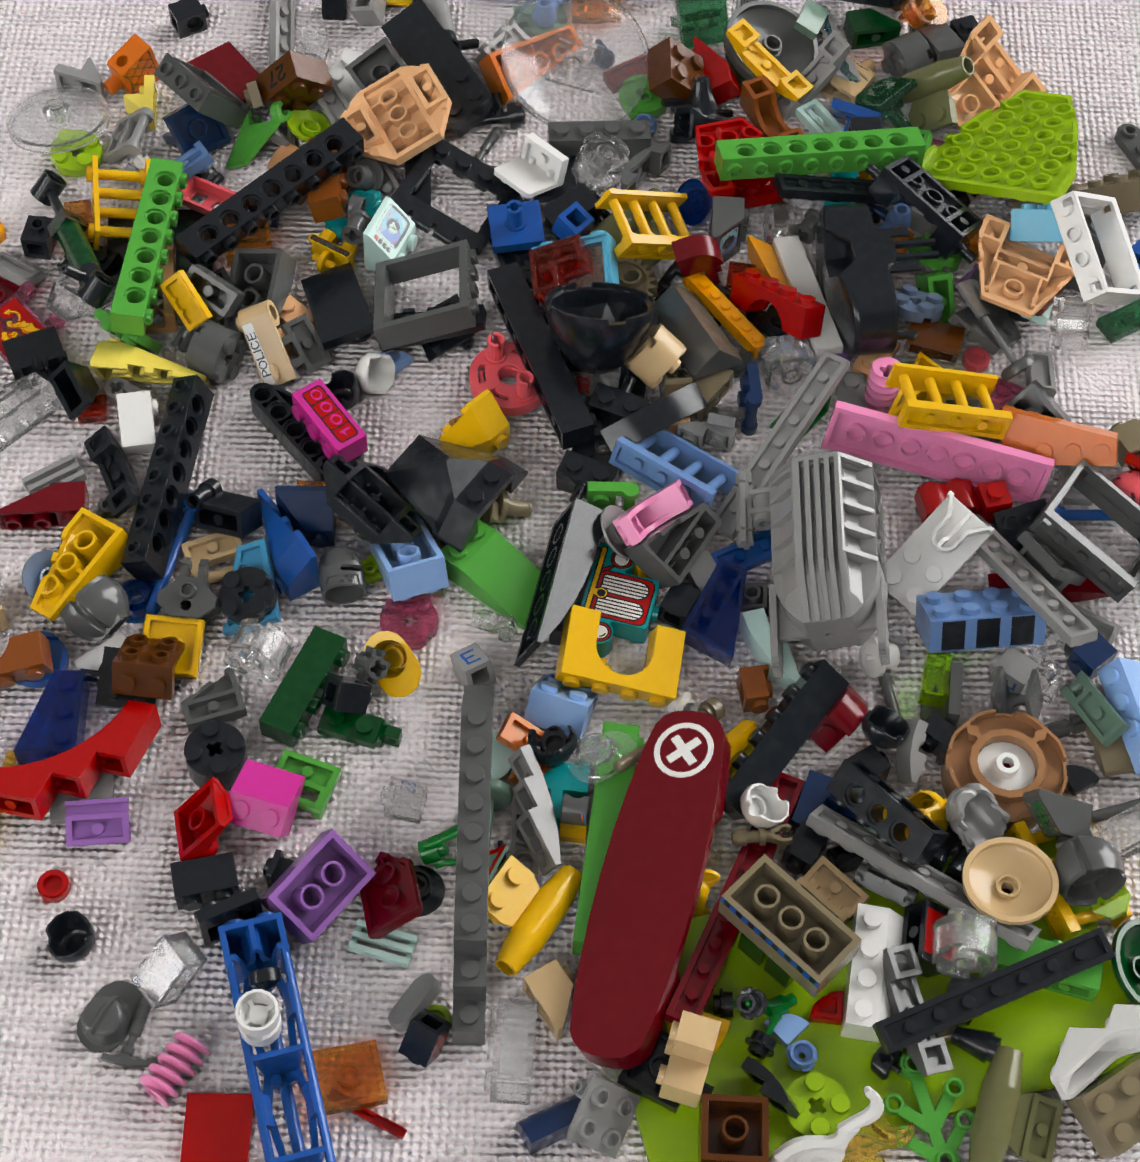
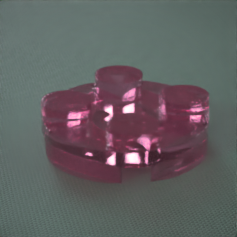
M413 596L409 600L395 602L390 598L386 601L380 615V630L397 633L405 640L412 651L425 647L427 642L436 636L438 632V614L431 600L425 596ZM407 618L417 621L412 624V627H406V623H401Z

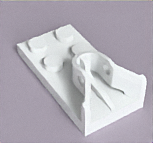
M950 490L947 493L946 499L886 562L888 593L915 617L916 595H924L932 591L939 592L993 534L994 528L987 526L956 499L954 493Z

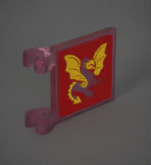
M30 281L24 282L12 296L0 304V356L8 365L10 364L2 341L51 326H55V329L58 330L65 325L64 315L60 311H54L43 323L24 303L36 296L35 286Z

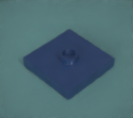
M810 770L790 825L798 828L802 821L806 823L809 814L821 804L855 823L857 820L855 819V813L835 803L833 800L834 796L826 790L832 777ZM864 789L862 790V793H861V799H862V801H863L864 798H865Z

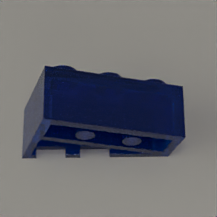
M721 557L681 631H686L684 644L730 667L734 657L747 570Z
M85 670L53 671L13 751L19 765L58 755L84 742L90 691Z

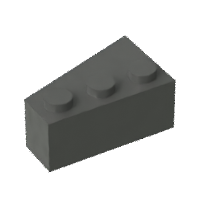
M938 14L910 19L909 32L919 31L927 40L930 46V50H927L929 59L933 57L934 62L960 56L965 43Z
M705 502L693 505L652 530L638 544L634 546L630 544L623 551L650 579L659 582L660 589L680 585L723 521Z

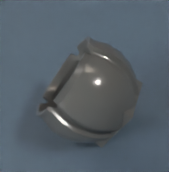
M105 573L94 578L75 595L76 601H69L60 612L66 627L74 635L88 641H96L97 643L110 638L133 614L129 610L128 596L123 587Z
M1091 830L1055 845L1057 852L1052 863L1058 874V893L1068 904L1077 907L1097 904L1098 897L1107 900L1117 894L1125 885L1127 877L1125 875L1124 863L1118 850L1106 840L1093 836Z

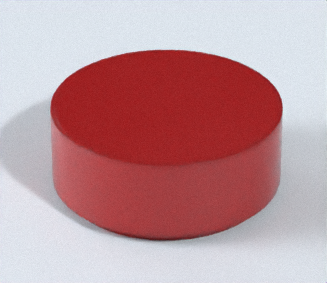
M49 870L38 879L37 889L43 900L49 903H57L68 896L70 882L64 872Z

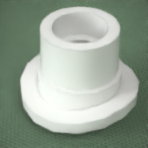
M870 637L861 646L859 652V664L863 673L868 677L878 678L883 676L886 669L897 667L900 662V651L896 644L889 643L890 664L881 665L878 638Z

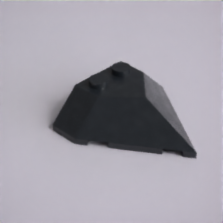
M334 454L323 464L327 505L338 519L346 521L354 528V532L358 537L369 541L371 544L411 543L422 532L420 524L416 523L413 519L416 515L415 508L408 500L402 497L387 479L385 467L356 459L349 463L343 456Z

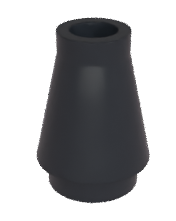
M956 1026L951 1038L952 1045L961 1048L983 1063L986 1061L991 1062L997 1047L1001 1045L1002 1038L995 1036V1032Z

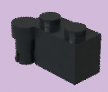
M585 183L571 188L564 195L549 201L540 208L543 223L557 242L562 240L552 231L557 217L574 202L577 201L595 219L593 224H595V221L599 224L602 221L600 217L605 219L610 215V212L606 209H596L594 204L600 199V196L595 190H589Z
M209 478L199 484L198 489L186 495L187 505L191 509L195 508L196 510L194 512L196 528L243 539L263 525L261 499L223 491L221 484L216 479Z

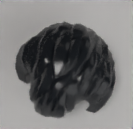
M556 725L547 728L540 739L536 738L535 729L529 730L527 745L530 744L538 763L554 768L570 758L577 748V736L570 725H567L570 732L568 736L561 727Z

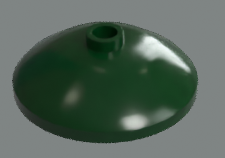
M1140 918L1125 922L1115 932L1111 947L1116 957L1111 959L1114 976L1121 990L1135 1005H1140Z

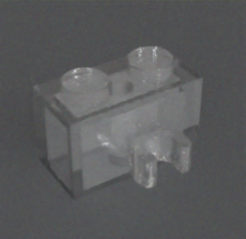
M186 931L172 935L168 933L156 941L155 949L149 957L140 963L139 971L132 979V982L153 1009L175 1004L207 962V958Z

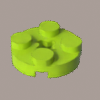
M65 130L59 134V138L51 146L50 155L52 163L65 176H85L86 166L92 165V155H98V168L103 162V149L96 134ZM75 152H82L79 153L77 156H73V153Z
M810 1072L806 1076L796 1079L787 1090L799 1111V1116L797 1119H794L785 1114L784 1117L788 1127L799 1137L804 1135L834 1134L837 1124L849 1117L851 1104L849 1097L837 1081L826 1075H822L819 1072ZM820 1101L825 1112L823 1114L820 1112L812 1114L809 1111L811 1105L808 1102Z

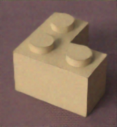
M684 1010L680 1022L673 1020L664 1054L670 1055L668 1065H660L656 1083L662 1085L659 1097L697 1109L721 1021Z

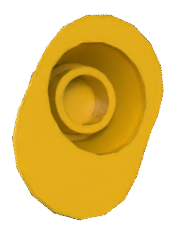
M379 631L373 634L367 640L363 651H366L365 649L368 645L375 650L379 648L386 652V656L383 659L391 663L388 666L387 677L377 680L378 684L388 695L396 698L412 694L419 685L421 667L409 645L397 633L391 631Z

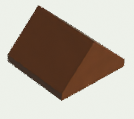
M924 318L923 323H910L908 331L917 330L918 335L914 341L906 339L903 351L919 354L921 351L927 357L956 363L960 354L965 328L938 321L931 323V320Z

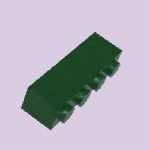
M314 626L259 719L261 735L294 748L298 739L302 740L305 737L309 727V720L312 715H317L321 709V698L327 674L336 675L340 667L344 668L349 660L350 651H348L347 638Z

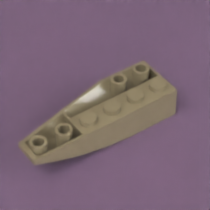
M1140 169L1129 170L1128 175L1111 173L1103 175L1104 179L1090 180L1082 184L1074 183L1071 184L1065 193L1079 191L1115 197L1121 214L1140 211ZM1017 199L1005 200L1006 206L1021 209V204L1044 205L1030 201L1021 202ZM1110 205L1105 206V213L1111 211ZM1084 214V217H1091L1088 214Z

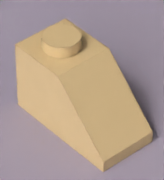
M554 959L523 978V990L556 1041L563 1037L575 980L568 967H561L557 959Z

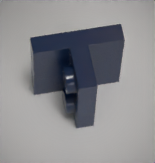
M188 103L162 117L169 129V132L162 136L167 145H177L181 155L194 147L193 144L199 140L208 153L232 140L224 123L197 112Z

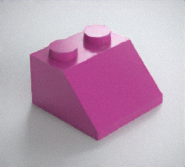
M247 759L229 793L233 816L230 823L278 838L289 836L306 776Z

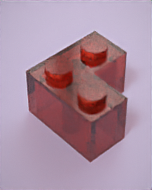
M579 234L529 250L533 293L544 309L546 293L551 289L569 284L571 280L593 273L591 251Z

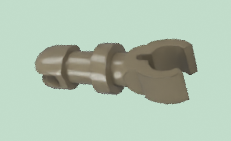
M781 824L769 830H765V827H758V830L753 831L737 829L732 832L731 841L736 846H747V843H759V846H765L766 842L779 846H788L792 843L793 838H782L780 833H789L792 826Z

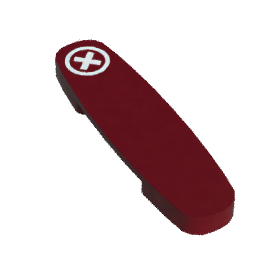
M688 710L674 711L663 716L655 724L641 753L611 836L587 924L574 990L570 1033L575 1045L591 1063L601 1067L631 1069L641 1065L651 1055L665 1024L666 1010L680 982L677 966L700 893L714 827L723 816L729 778L731 746L721 723L712 715Z

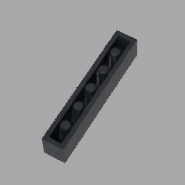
M825 659L813 663L810 661L803 666L799 672L801 677L795 684L789 685L782 693L784 699L778 706L775 705L766 713L764 717L766 722L762 727L755 729L747 738L749 743L745 749L738 751L731 758L724 812L732 820L745 819L740 806V797L746 788L756 783H762L770 787L850 684Z

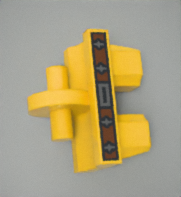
M327 228L319 235L312 233L309 236L308 241L311 242L310 252L312 260L317 262V271L322 273L329 268L332 269L351 262L353 269L355 268L353 259L358 253L357 245L349 244L346 241L341 246L336 245L335 243L338 241L337 235Z

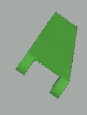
M282 101L271 104V121L262 122L260 116L251 118L253 109H250L241 124L242 127L225 166L226 169L232 170L247 167L279 125L291 118L292 112L290 110L281 112Z

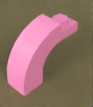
M677 479L623 512L612 523L625 545L629 546L631 544V546H634L641 542L652 530L689 509L693 505V501L681 480Z

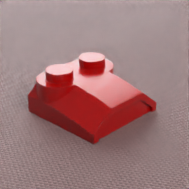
M212 777L174 811L181 861L216 855L219 848L218 838L233 819L229 794L217 778Z

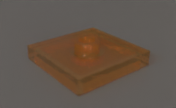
M376 1039L312 1051L326 1115L388 1104Z

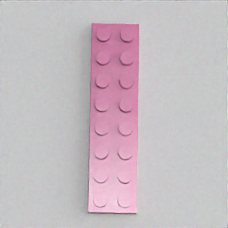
M836 400L821 445L823 449L839 451L860 459L945 482L954 478L969 479L972 481L974 490H976L977 484L1005 480L1012 500L1025 504L1040 499L1055 463V459L956 432L901 428L898 426L897 416Z

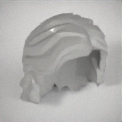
M968 783L964 787L955 789L948 795L945 806L946 822L949 823L952 831L958 834L962 846H965L967 852H971L977 845L986 840L1004 836V831L1007 829L1006 825L1011 817L1010 814L998 806L999 803L996 801L994 794L979 783Z

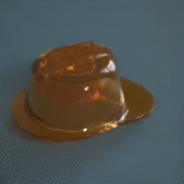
M905 0L901 5L902 13L898 17L899 21L907 22L914 29H921L929 25L946 23L948 12L942 0Z

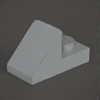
M91 57L87 59L81 70L71 66L56 65L53 71L58 89L101 101L105 100L103 82Z

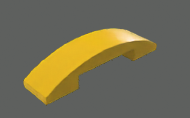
M744 18L727 30L726 35L741 60L757 77L765 75L777 93L797 102L813 89L814 86L797 69L790 73L758 42L760 34Z

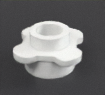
M685 691L681 693L679 699L670 703L669 713L685 710L698 712V704L691 700V694Z

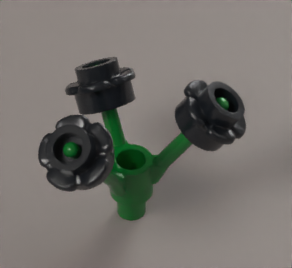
M745 987L741 990V995L736 998V1001H733V992L723 991V988H720L719 995H713L714 1014H720V1018L723 1019L733 1017V1008L741 1011V1016L747 1020H753L754 1017H760L765 1014L770 1021L765 1031L754 1030L750 1037H746L745 1042L749 1045L747 1048L748 1052L754 1057L762 1060L765 1057H773V1049L777 1043L770 1035L782 1019V1015L788 1013L789 1008L797 1005L796 996L793 993L786 996L780 994L767 999L765 994L759 989L754 990L753 987Z

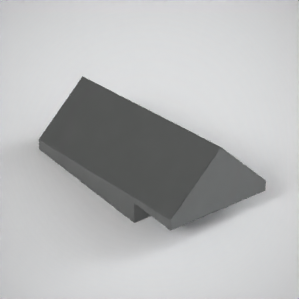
M672 284L658 298L655 306L658 308L659 323L687 348L685 353L679 358L682 361L680 367L681 369L686 368L693 380L743 364L741 356L695 293Z

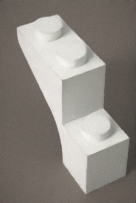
M1114 1004L1110 1017L1106 1019L1105 1028L1069 1027L1064 1041L1060 1044V1053L1057 1061L1052 1066L1050 1072L1051 1082L1055 1085L1061 1099L1070 1100L1075 1098L1115 1060L1128 1054L1140 1052V1005Z

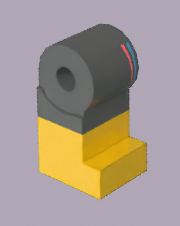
M564 794L560 817L559 841L586 844L589 796L575 798L569 794Z

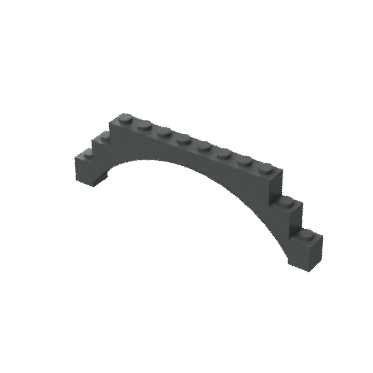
M464 685L461 705L453 939V1045H485L494 686Z

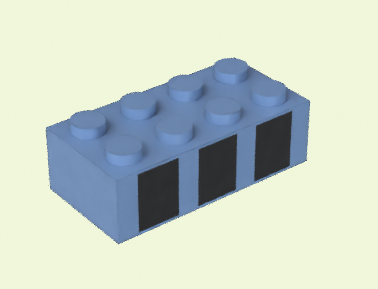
M987 587L977 591L959 589L951 593L932 591L924 595H916L915 627L929 653L1045 644L1046 622L1012 588L998 589Z

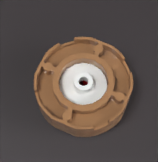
M990 709L975 714L954 732L942 761V786L948 798V795L955 789L964 787L968 783L982 784L994 794L996 801L999 803L998 806L1011 816L1004 834L1008 832L1014 823L1025 821L1030 830L1038 824L1022 799L1023 793L1035 789H1043L1062 795L1068 782L1067 755L1060 740L1037 718L1020 711L1009 714L996 713V709Z

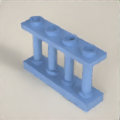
M666 429L636 444L621 436L617 439L608 462L656 491L680 479L691 497L693 505L705 502L710 508L717 490L728 495L735 485V473H739L737 469Z

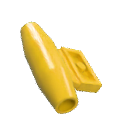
M510 855L494 874L488 884V918L496 925L510 927L494 961L496 967L501 972L511 977L516 976L543 949L569 912L579 891L582 874L576 868L570 865H563L545 884L539 887L534 877L535 874L513 855Z

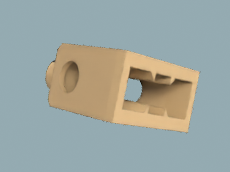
M854 59L861 81L857 83V79L851 75L849 67L844 61L840 70L849 80L834 75L820 93L831 101L835 97L860 106L873 89L876 76L874 73L876 70L874 62L866 59L860 63Z

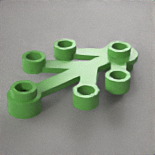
M908 1052L905 1053L897 1062V1065L902 1068L899 1075L906 1080H910L920 1113L905 1105L903 1098L896 1093H891L883 1099L884 1111L889 1115L900 1117L927 1133L931 1146L915 1138L912 1128L905 1125L900 1126L893 1132L892 1138L894 1143L898 1147L910 1149L925 1158L927 1162H940L941 1155L946 1156L950 1162H961L957 1150L966 1131L972 1128L974 1114L967 1109L956 1113L953 1117L954 1127L946 1142L944 1141L941 1128L955 1099L964 1093V1083L956 1077H952L944 1082L942 1086L943 1094L934 1110L922 1073L918 1068L914 1070L909 1067L908 1060L911 1057ZM949 1083H953L958 1087L957 1094L949 1090ZM889 1099H894L898 1103L897 1110L889 1107ZM960 1115L968 1118V1126L961 1124ZM900 1131L907 1133L909 1137L908 1142L900 1140Z

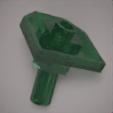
M890 76L873 82L857 94L855 104L882 113L883 120L888 118L895 128L912 127L901 111V108L904 107L901 98L918 85L915 79Z

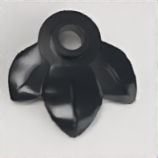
M772 304L767 311L745 312L747 319L758 331L766 334L769 338H781L788 334L782 331L780 316Z

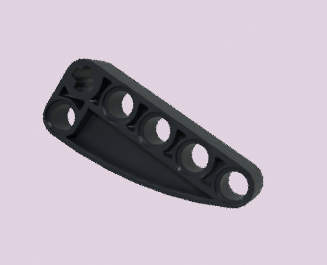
M267 383L255 384L250 389L251 407L255 417L318 486H325L323 464L328 458L325 456L318 440L314 441L309 436L303 421L299 422L294 417L291 411L293 406L292 393ZM364 454L355 459L364 461Z

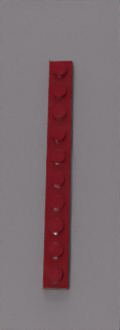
M782 772L770 787L777 788L778 797L789 802V816L781 823L788 824L799 801L805 781ZM752 825L750 831L758 830V828ZM766 842L765 846H759V843H747V846H742L666 1010L664 1021L673 1023V1020L680 1022L683 1010L703 1015L740 933L733 924L718 912L721 896L764 854L772 860L779 845Z

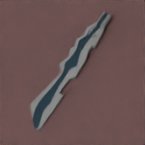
M829 12L819 31L823 41L834 29L843 37L839 31V24ZM846 57L835 76L856 83L860 82L861 78L853 57Z

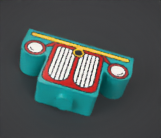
M600 542L599 547H601V551L596 562L593 564L581 607L601 611L596 647L599 657L603 658L612 650L613 637L645 643L651 622H657L660 606L656 605L659 582L633 575L634 562L631 559L620 557L607 543Z

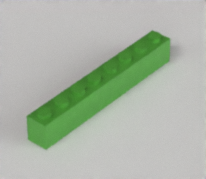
M611 722L603 723L573 936V955H581L602 866L620 809L637 764H634L622 772H617L614 770L613 764L644 744V738H638L640 726Z

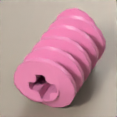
M880 357L872 363L864 393L866 408L888 414L900 389L886 387L885 382L894 362L900 363L898 360L891 357Z
M176 1032L174 1034L176 1043L169 1042L165 1045L168 1054L161 1052L157 1055L159 1064L151 1063L148 1066L151 1075L142 1074L140 1076L143 1089L155 1101L166 1108L170 1107L165 1098L167 1095L175 1098L179 1096L174 1088L175 1084L182 1087L187 1086L182 1076L184 1074L192 1077L196 1075L191 1067L192 1063L199 1066L204 1065L199 1056L200 1053L211 1056L209 1050L200 1041L183 1032Z

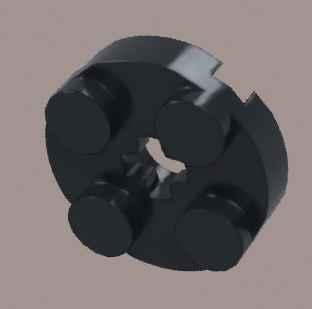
M243 567L236 571H230L223 577V584L218 595L219 606L222 613L238 625L251 626L258 624L264 620L262 617L269 611L272 612L278 599L277 586L265 571L256 567ZM250 590L254 593V597H249L248 602L245 603L242 596L246 591Z

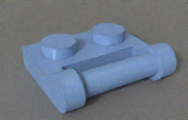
M200 140L193 144L194 147L174 160L183 162V173L188 174V179L197 173L205 172L209 169L210 164L215 162Z

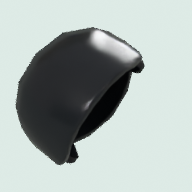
M348 370L335 371L331 374V381L325 385L348 411L360 399L361 388L355 374Z
M877 705L872 711L869 710L861 723L862 731L870 743L884 750L895 749L901 745L910 733L906 720L891 708L883 705Z
M65 911L56 915L45 929L48 936V944L46 946L51 955L61 963H73L87 957L95 944L94 927L79 911Z

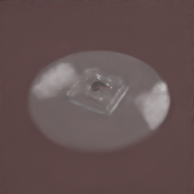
M527 0L514 13L503 36L501 63L507 85L522 107L532 116L546 124L548 122L622 120L638 104L649 80V48L644 33L627 9L615 0ZM576 59L580 63V67L577 69L571 68L567 60Z

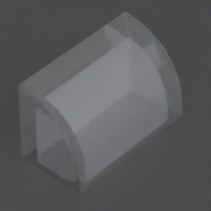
M1140 803L1095 825L1092 830L1093 836L1100 837L1111 843L1118 850L1123 861L1140 853Z

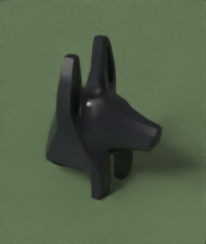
M700 76L694 80L688 100L680 98L661 100V105L663 107H671V112L674 113V128L669 132V141L671 143H690L696 141L695 126L739 118L733 117L732 110L717 108L709 76Z

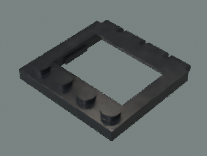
M442 139L424 152L391 196V199L408 216L412 217L411 220L415 223V227L427 234L433 229L432 237L444 244L467 239L470 248L475 249L476 255L479 256L489 242L490 227L488 217L476 233L412 195L413 192H417L428 177L430 169L434 164L450 168L452 174L461 179L467 178L474 182V187L483 192L489 191L496 195V199L500 201L497 205L507 204L511 200H519L521 195L493 174V168Z

